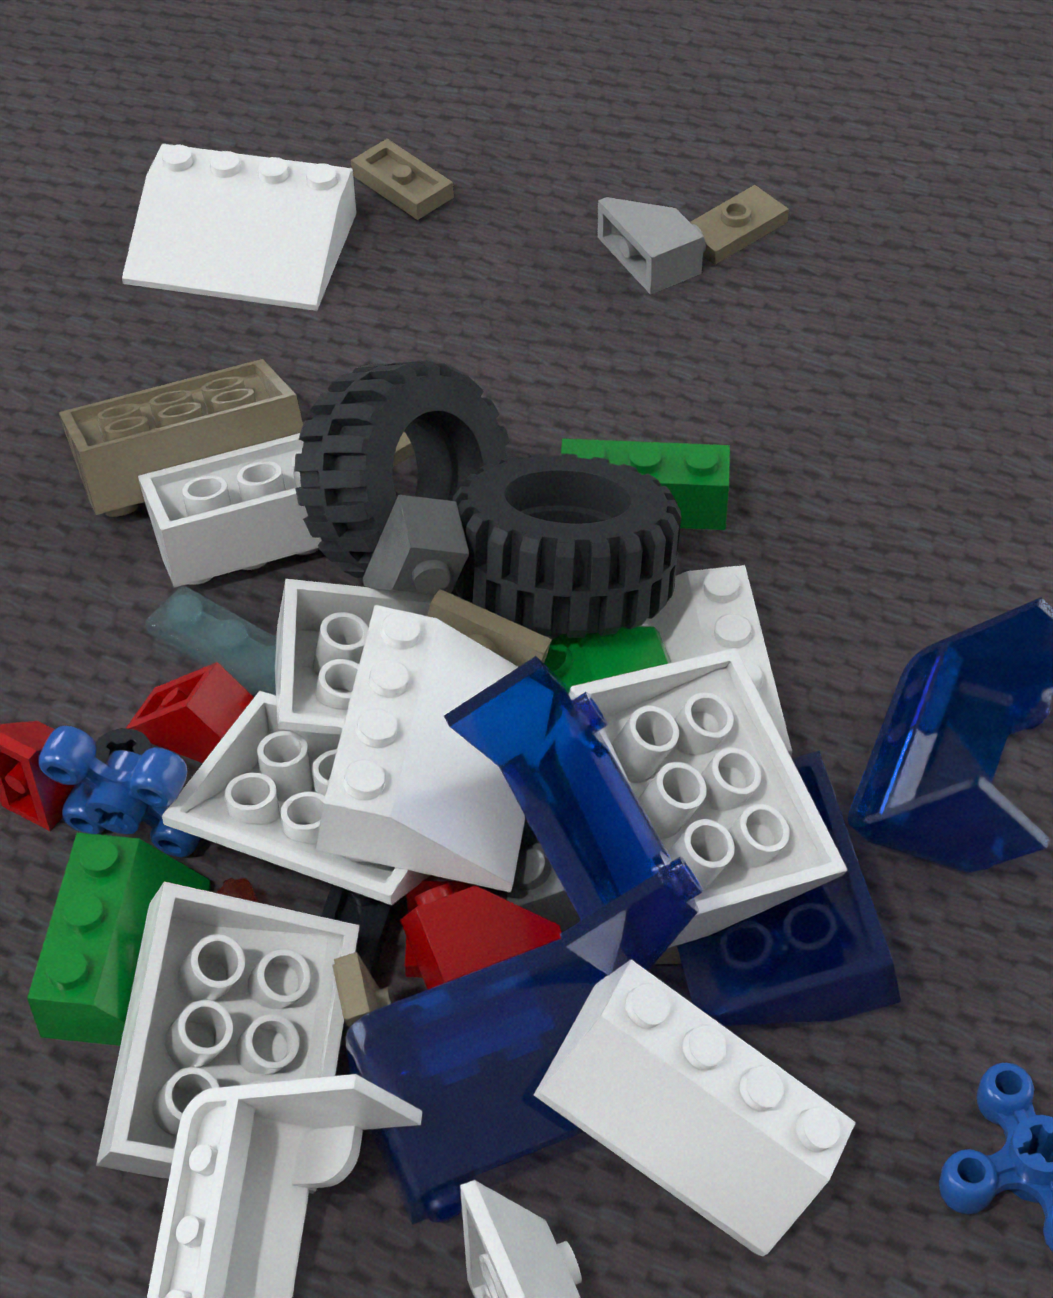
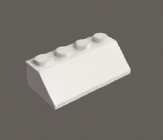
M300 433L138 476L162 560L174 588L186 584H203L215 576L241 569H257L273 560L295 554L307 555L320 549L318 544L322 540L320 538H312L303 520L308 514L305 506L298 504L295 488L301 487L300 472L294 471L295 455L302 453L304 443L298 439Z
M629 960L595 984L534 1094L535 1097L760 1256H765L771 1251L828 1183L856 1123L633 960Z

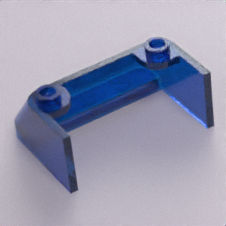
M1042 597L929 645L918 652L906 665L898 681L848 814V824L866 841L967 873L985 870L994 865L1048 847L1050 838L992 785L1008 735L1024 729L1030 730L1037 727L1047 718L1051 710L1050 703L1053 697V608Z
M535 656L445 714L444 718L450 728L500 768L577 911L581 921L559 934L565 946L607 975H610L629 960H633L649 971L699 912L694 898L703 892L702 887L691 868L681 856L675 860H672L599 732L608 726V723L596 702L588 692H584L577 697L563 681Z

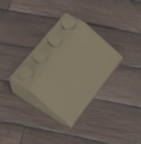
M263 359L59 412L89 502L96 515L106 513L109 517L132 513L138 509L139 503L145 502L139 484V475L298 434L303 426L296 394Z

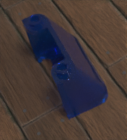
M578 933L564 937L381 1007L361 1017L347 1031L346 1046L350 1075L357 1074L422 1111L421 1125L370 1129L412 1225L428 1218L431 1222L439 1223L456 1217L462 1213L460 1185L476 1180V1176L584 1132L535 1097L534 1094L595 984L613 972L609 960L595 935Z

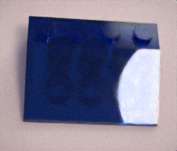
M820 750L792 758L847 868L845 874L709 936L677 945L693 1005L722 1026L837 1021L901 1002L894 963Z

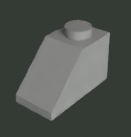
M609 197L598 200L599 240L650 295L702 274V258L706 248L704 236L699 227L691 224L676 208Z

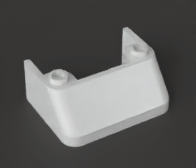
M357 1074L207 1089L199 1093L187 1105L180 1120L147 1298H292L309 1188L334 1186L351 1173L359 1157L363 1130L421 1125L422 1111Z

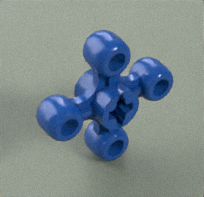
M59 726L49 735L39 755V768L45 775L56 782L74 785L62 810L63 819L70 827L89 834H101L105 829L120 834H134L143 821L152 827L150 832L151 842L164 853L176 857H187L195 851L201 840L200 837L163 824L162 819L164 812L178 798L187 778V764L179 755L157 747L149 748L142 755L119 750L114 751L105 764L96 758V742L86 732L72 726Z
M998 1063L988 1068L981 1077L976 1100L979 1111L985 1119L993 1124L1000 1125L1004 1130L1005 1145L993 1155H984L980 1151L971 1149L959 1150L952 1154L942 1167L939 1180L940 1194L949 1208L966 1215L977 1214L988 1207L994 1196L1004 1190H1011L1012 1193L1023 1200L1039 1202L1045 1215L1043 1235L1046 1245L1053 1253V1117L1035 1114L1032 1104L1035 1089L1032 1078L1026 1070L1016 1064Z

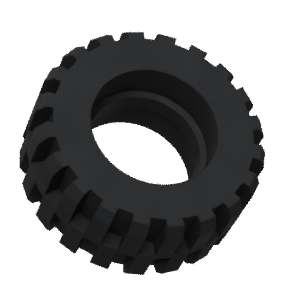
M433 361L365 365L355 368L352 373H344L335 379L328 387L329 392L321 393L310 409L314 417L312 420H305L298 438L304 443L302 453L295 455L294 471L300 472L301 487H297L295 490L298 504L305 506L308 514L303 519L312 538H320L322 540L318 547L331 562H338V566L343 572L355 578H363L397 499L393 482V461L397 444L403 432L406 433L413 446L417 461L418 480L415 497L453 501V496L456 494L457 489L470 474H475L480 467L489 463L498 465L501 459L507 458L505 445L510 444L506 428L499 426L496 420L500 413L489 397L482 398L481 395L484 390L470 376H463L457 368L446 363L435 364Z
M545 453L530 454L528 458L523 459L510 457L501 459L498 465L489 463L480 467L475 474H470L463 481L453 496V501L457 503L469 551V556L454 588L461 599L543 636L551 637V633L567 634L568 638H585V635L588 633H599L600 636L616 634L619 628L622 627L633 629L642 625L647 618H654L666 606L673 595L681 511L675 498L666 486H661L659 480L650 474H639L635 467L621 464L620 466L611 464L609 459L593 457L592 459L578 458L577 454L561 453V456H546Z

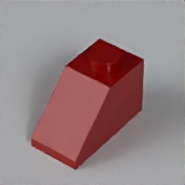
M215 662L155 687L126 728L142 732L153 745L203 763L254 697L218 662Z
M39 721L0 724L1 806L51 831L62 819L64 803L74 786L54 781L39 768L41 750L49 735L55 729Z
M451 883L425 891L414 897L418 907L414 908L400 920L428 992L519 956L523 958L541 951L564 938L558 924L476 885L456 893Z

